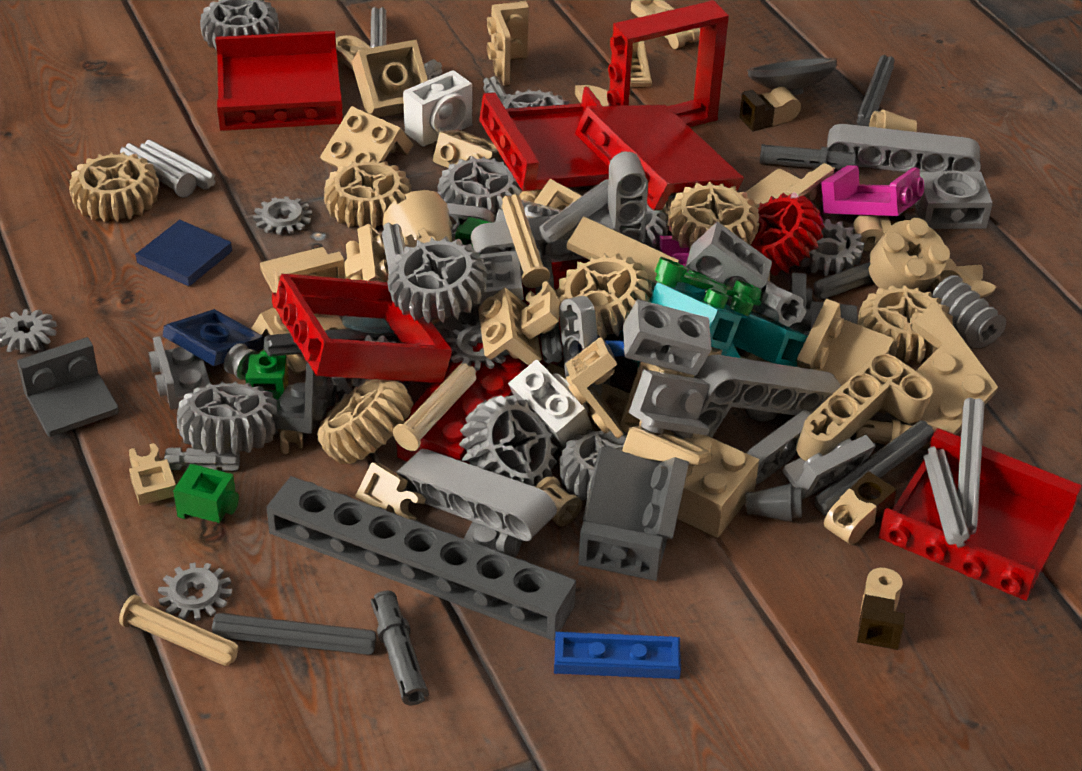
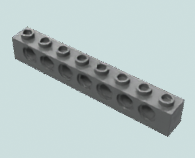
M290 476L266 506L269 534L555 641L556 632L561 631L575 607L576 580L530 564L523 559H517L500 553L490 547L481 546L459 538L452 533L437 530L416 520L396 515L381 507H375L355 500L348 495L325 489L312 482H306Z

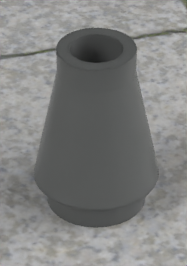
M790 483L761 491L747 492V515H757L792 522L793 518H802L801 487H792Z

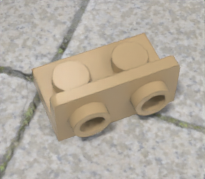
M459 129L439 132L433 156L434 163L449 168V164H458L459 159L468 161L471 156L475 159H482L483 156L489 160L497 158L498 162H504L493 142Z
M503 288L494 296L488 297L478 308L484 355L492 360L507 350L513 358H519L529 366L536 359L538 361L542 360L539 338L537 335L529 340L520 331L521 311L528 305L507 288Z

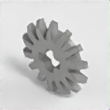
M284 196V199H277L275 197L269 203L262 202L263 209L255 208L254 212L257 215H253V221L258 222L256 226L264 229L266 233H272L277 229L276 234L281 235L283 230L286 229L289 234H293V228L303 230L305 225L311 222L309 217L312 216V210H307L309 208L307 203L300 205L301 199L291 200ZM278 214H282V215H284V216H287V215H288V218H287V219H283V218H278V219H277V215H278Z
M521 200L526 216H552L562 211L551 206Z
M24 309L22 316L13 311L10 313L12 319L9 317L0 318V348L7 344V352L11 353L14 349L20 350V353H26V350L31 348L36 351L40 349V344L45 343L48 345L51 342L47 335L56 336L57 331L53 328L57 327V323L51 320L53 319L51 314H43L42 310L39 309L33 311L31 315H29V309ZM25 326L30 328V332L24 333L19 331V327Z
M477 322V326L472 327L468 323L464 324L463 331L460 332L456 329L452 331L456 339H446V342L452 349L451 355L453 356L450 357V360L453 363L463 361L462 363H466L468 366L474 362L475 370L478 371L480 370L481 363L484 362L486 367L492 369L494 368L492 361L503 363L506 359L503 356L509 355L507 350L490 360L484 355V348L480 352L473 351L472 346H476L478 342L483 343L480 322Z
M189 563L190 569L183 571L180 567L174 569L177 574L174 578L168 575L163 578L169 587L158 588V593L166 596L158 599L159 604L169 606L165 611L171 615L181 610L178 618L185 620L191 611H194V619L196 621L200 620V610H204L208 615L214 616L216 611L211 605L223 608L227 605V601L222 598L232 595V589H224L231 584L230 578L227 577L219 580L224 570L219 568L212 573L210 571L211 564L205 563L203 568H196V563ZM191 587L197 590L205 588L202 590L203 596L198 599L195 596L187 597L189 595L188 589Z

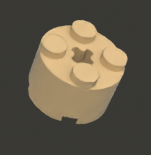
M912 218L911 220L899 221L888 228L872 249L869 256V274L879 288L888 290L890 285L896 288H902L905 285L908 289L913 290L918 287L919 291L924 293L944 270L950 257V250L944 244L941 237L928 226L925 220Z

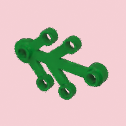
M660 257L654 270L657 273L655 280L666 286L676 288L678 282H684L699 289H708L704 301L721 309L725 308L729 296H732L729 308L749 316L753 306H761L763 301L760 299L763 290L754 285L736 280L734 287H731L695 270L689 269L687 271V267L664 257Z

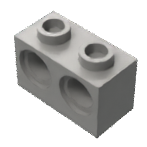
M717 221L691 245L685 267L731 287H734L736 280H741L761 289L767 284L772 261Z
M637 299L623 324L625 358L696 376L712 350L708 317Z

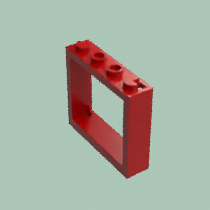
M713 0L613 23V37L610 38L611 64L608 66L610 89L607 91V102L609 106L629 105L633 43L700 28L694 100L667 107L689 127L717 121L729 15Z
M281 273L277 293L272 292L273 308L278 312L283 324L289 330L294 342L298 345L316 376L432 383L444 382L452 353L451 347L432 322L428 324L424 317L414 321L410 314L403 315L399 307H395L387 282ZM314 314L385 319L401 343L330 339Z

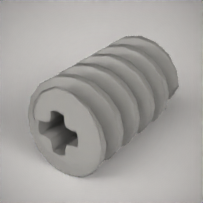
M951 275L945 278L935 288L931 297L941 298L940 305L949 307L948 314L953 316L954 328L972 348H982L993 343L1005 330L1006 318L1003 315H998V311L994 307H989V303L984 298L980 299V294L975 290L972 291L971 286L963 283V279L958 275Z

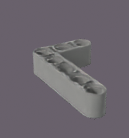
M625 151L612 158L609 164L608 209L598 210L588 218L644 244L648 181L637 154ZM555 215L527 218L540 258L548 256L551 259V263L585 259V257L567 249V242L576 227L554 243H548L545 239L542 240L539 234L541 232L539 228ZM507 221L481 224L474 228L471 233L473 249L480 254L516 250Z
M724 355L708 356L698 374L694 376V378L702 379L710 384L698 421L710 427L707 436L711 438L731 407L788 415H797L803 410L813 413L841 387V384L830 372ZM674 434V436H677V437H679V438H681V439H684V438H685V437L679 436V435H677V434Z

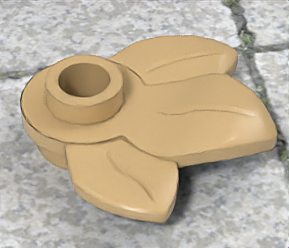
M950 258L947 260L944 270L931 284L934 291L945 278L951 275H958L963 279V283L971 286L972 291L975 290L980 294V298L991 295L996 288L995 285L982 281V265L956 266Z

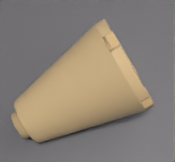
M419 190L405 194L406 200L398 205L394 201L384 213L383 225L388 222L392 225L398 223L402 228L405 245L408 244L406 236L412 234L414 239L417 240L420 238L418 230L425 228L429 237L434 235L436 241H441L447 236L449 241L453 242L448 205L441 198L440 194L435 191Z

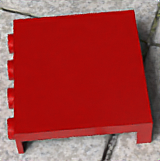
M335 31L215 37L218 71L217 111L220 131L341 124L343 120Z
M589 86L584 87L580 104L506 109L495 92L483 93L479 121L522 191L542 190L549 179L566 188L598 185L604 180L609 179V167L574 134L587 106H602Z
M665 104L587 106L574 133L608 167L612 158L621 152L626 151L637 154L648 181L647 205L653 211L663 210L671 193L683 192L685 187L694 189L696 183L702 186H707L709 182L716 186H720L723 183L726 188L736 186L738 191L744 180V177Z
M937 428L932 435L929 448L935 446L936 450H945L958 491L961 437ZM982 446L977 530L975 534L970 535V538L964 541L965 546L958 548L956 544L949 545L946 542L925 461L923 460L893 509H885L878 538L1027 601L1074 513L1082 485Z

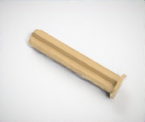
M516 194L512 196L506 195L502 199V209L523 270L522 283L529 288L542 286L543 282L549 280L550 272L546 267H543L521 198Z
M466 363L460 364L404 424H398L393 429V436L399 445L409 451H415L420 447V440L475 382L476 370L473 366L469 367Z
M138 595L130 596L121 609L119 622L122 626L129 627L133 625L224 666L234 663L237 658L239 646L235 642L145 604Z

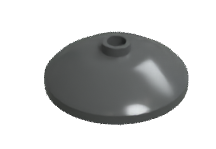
M812 58L777 62L749 68L747 73L750 79L766 88L785 87L793 95H799L804 93L803 88L821 82L833 72L837 66V59Z

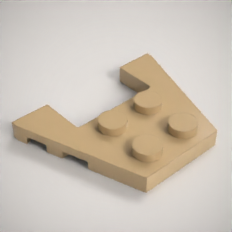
M932 302L913 321L911 327L913 331L937 348L916 370V372L928 379L933 386V394L920 421H926L928 425L934 428V432L939 428L956 435L962 429L964 401L967 398H980L986 404L996 394L998 386L935 302ZM881 408V409L878 411V412H880V413H882V414H886V413H887V411L884 410L883 408Z

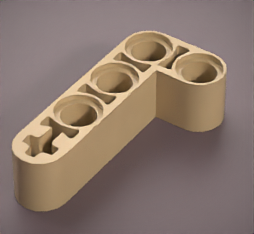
M877 354L807 417L797 442L796 451L804 461L818 453L824 456L832 452L839 443L849 439L881 408L903 422L916 423L922 419L933 394V386L928 379L890 354Z

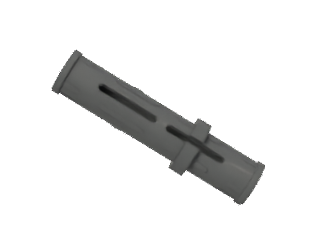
M762 144L760 164L818 168L825 163L835 168L834 170H840L845 166H855L856 152L828 150V147L808 149Z
M388 590L381 591L374 595L375 599H371V606L378 621L377 635L387 649L402 702L406 705H417L425 701V697L429 696V691L423 680L421 669L410 641L409 634L411 633V628L407 619L403 618L396 594Z

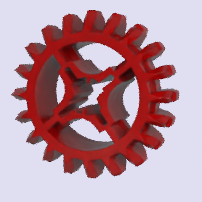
M783 192L777 199L771 196L768 202L764 204L760 202V207H758V233L751 246L772 261L771 274L776 276L781 270L788 273L791 266H799V262L802 259L810 258L809 252L811 250L819 248L817 241L824 237L821 231L825 227L820 211L804 195L798 196L795 192L789 196Z

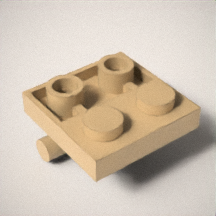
M367 224L357 229L359 243L357 241L346 243L347 260L344 263L346 279L387 282L389 280V270L382 233L379 234L370 224Z

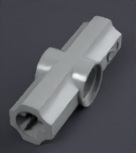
M767 281V284L761 288L763 290L760 297L763 300L761 306L754 305L753 310L788 327L796 322L801 323L807 312L803 306L804 299Z

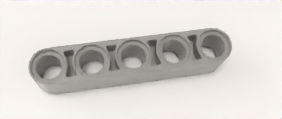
M837 124L828 132V150L856 152L855 166L900 172H907L911 168H919L920 172H944L951 170L979 172L981 169L980 145L971 138L850 124Z
M428 449L419 450L395 472L408 480L404 491L420 493L426 499L425 504L523 541L531 540L557 513L554 501L539 488Z

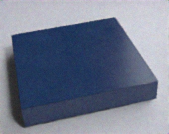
M179 219L136 253V261L142 266L189 287L232 252V244L230 241Z
M216 309L164 325L163 337L213 366L224 363L228 351L236 344H244L256 352L264 349V337Z

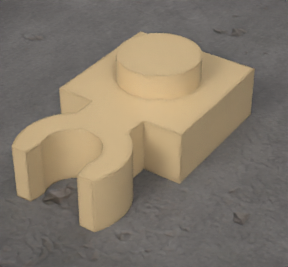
M547 281L542 283V289L537 295L532 291L527 293L526 301L530 305L521 311L520 331L529 340L540 333L545 334L549 332L559 322L560 301L556 298V291Z
M154 443L149 444L151 453L144 457L138 456L135 448L129 450L132 466L129 472L139 505L174 497L173 490L176 487V483L167 459L160 461L159 450Z
M376 462L371 463L355 495L369 505L381 507L391 513L395 512L396 515L410 520L417 519L408 511L410 501L424 504L426 501L420 493L404 491L408 480Z

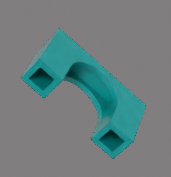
M659 282L656 283L650 298L651 303L709 318L711 347L728 351L731 343H733L734 346L771 363L798 367L797 357L808 337L807 335L751 311L750 315L746 316L730 309L729 303H726L725 308L721 309L705 302V296L679 288H672Z

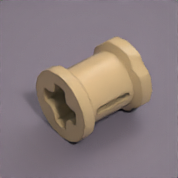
M545 477L535 486L547 493L554 501L557 513L552 520L555 524L562 527L571 523L577 517L582 507V501L577 495H569L562 489L558 479L555 477Z

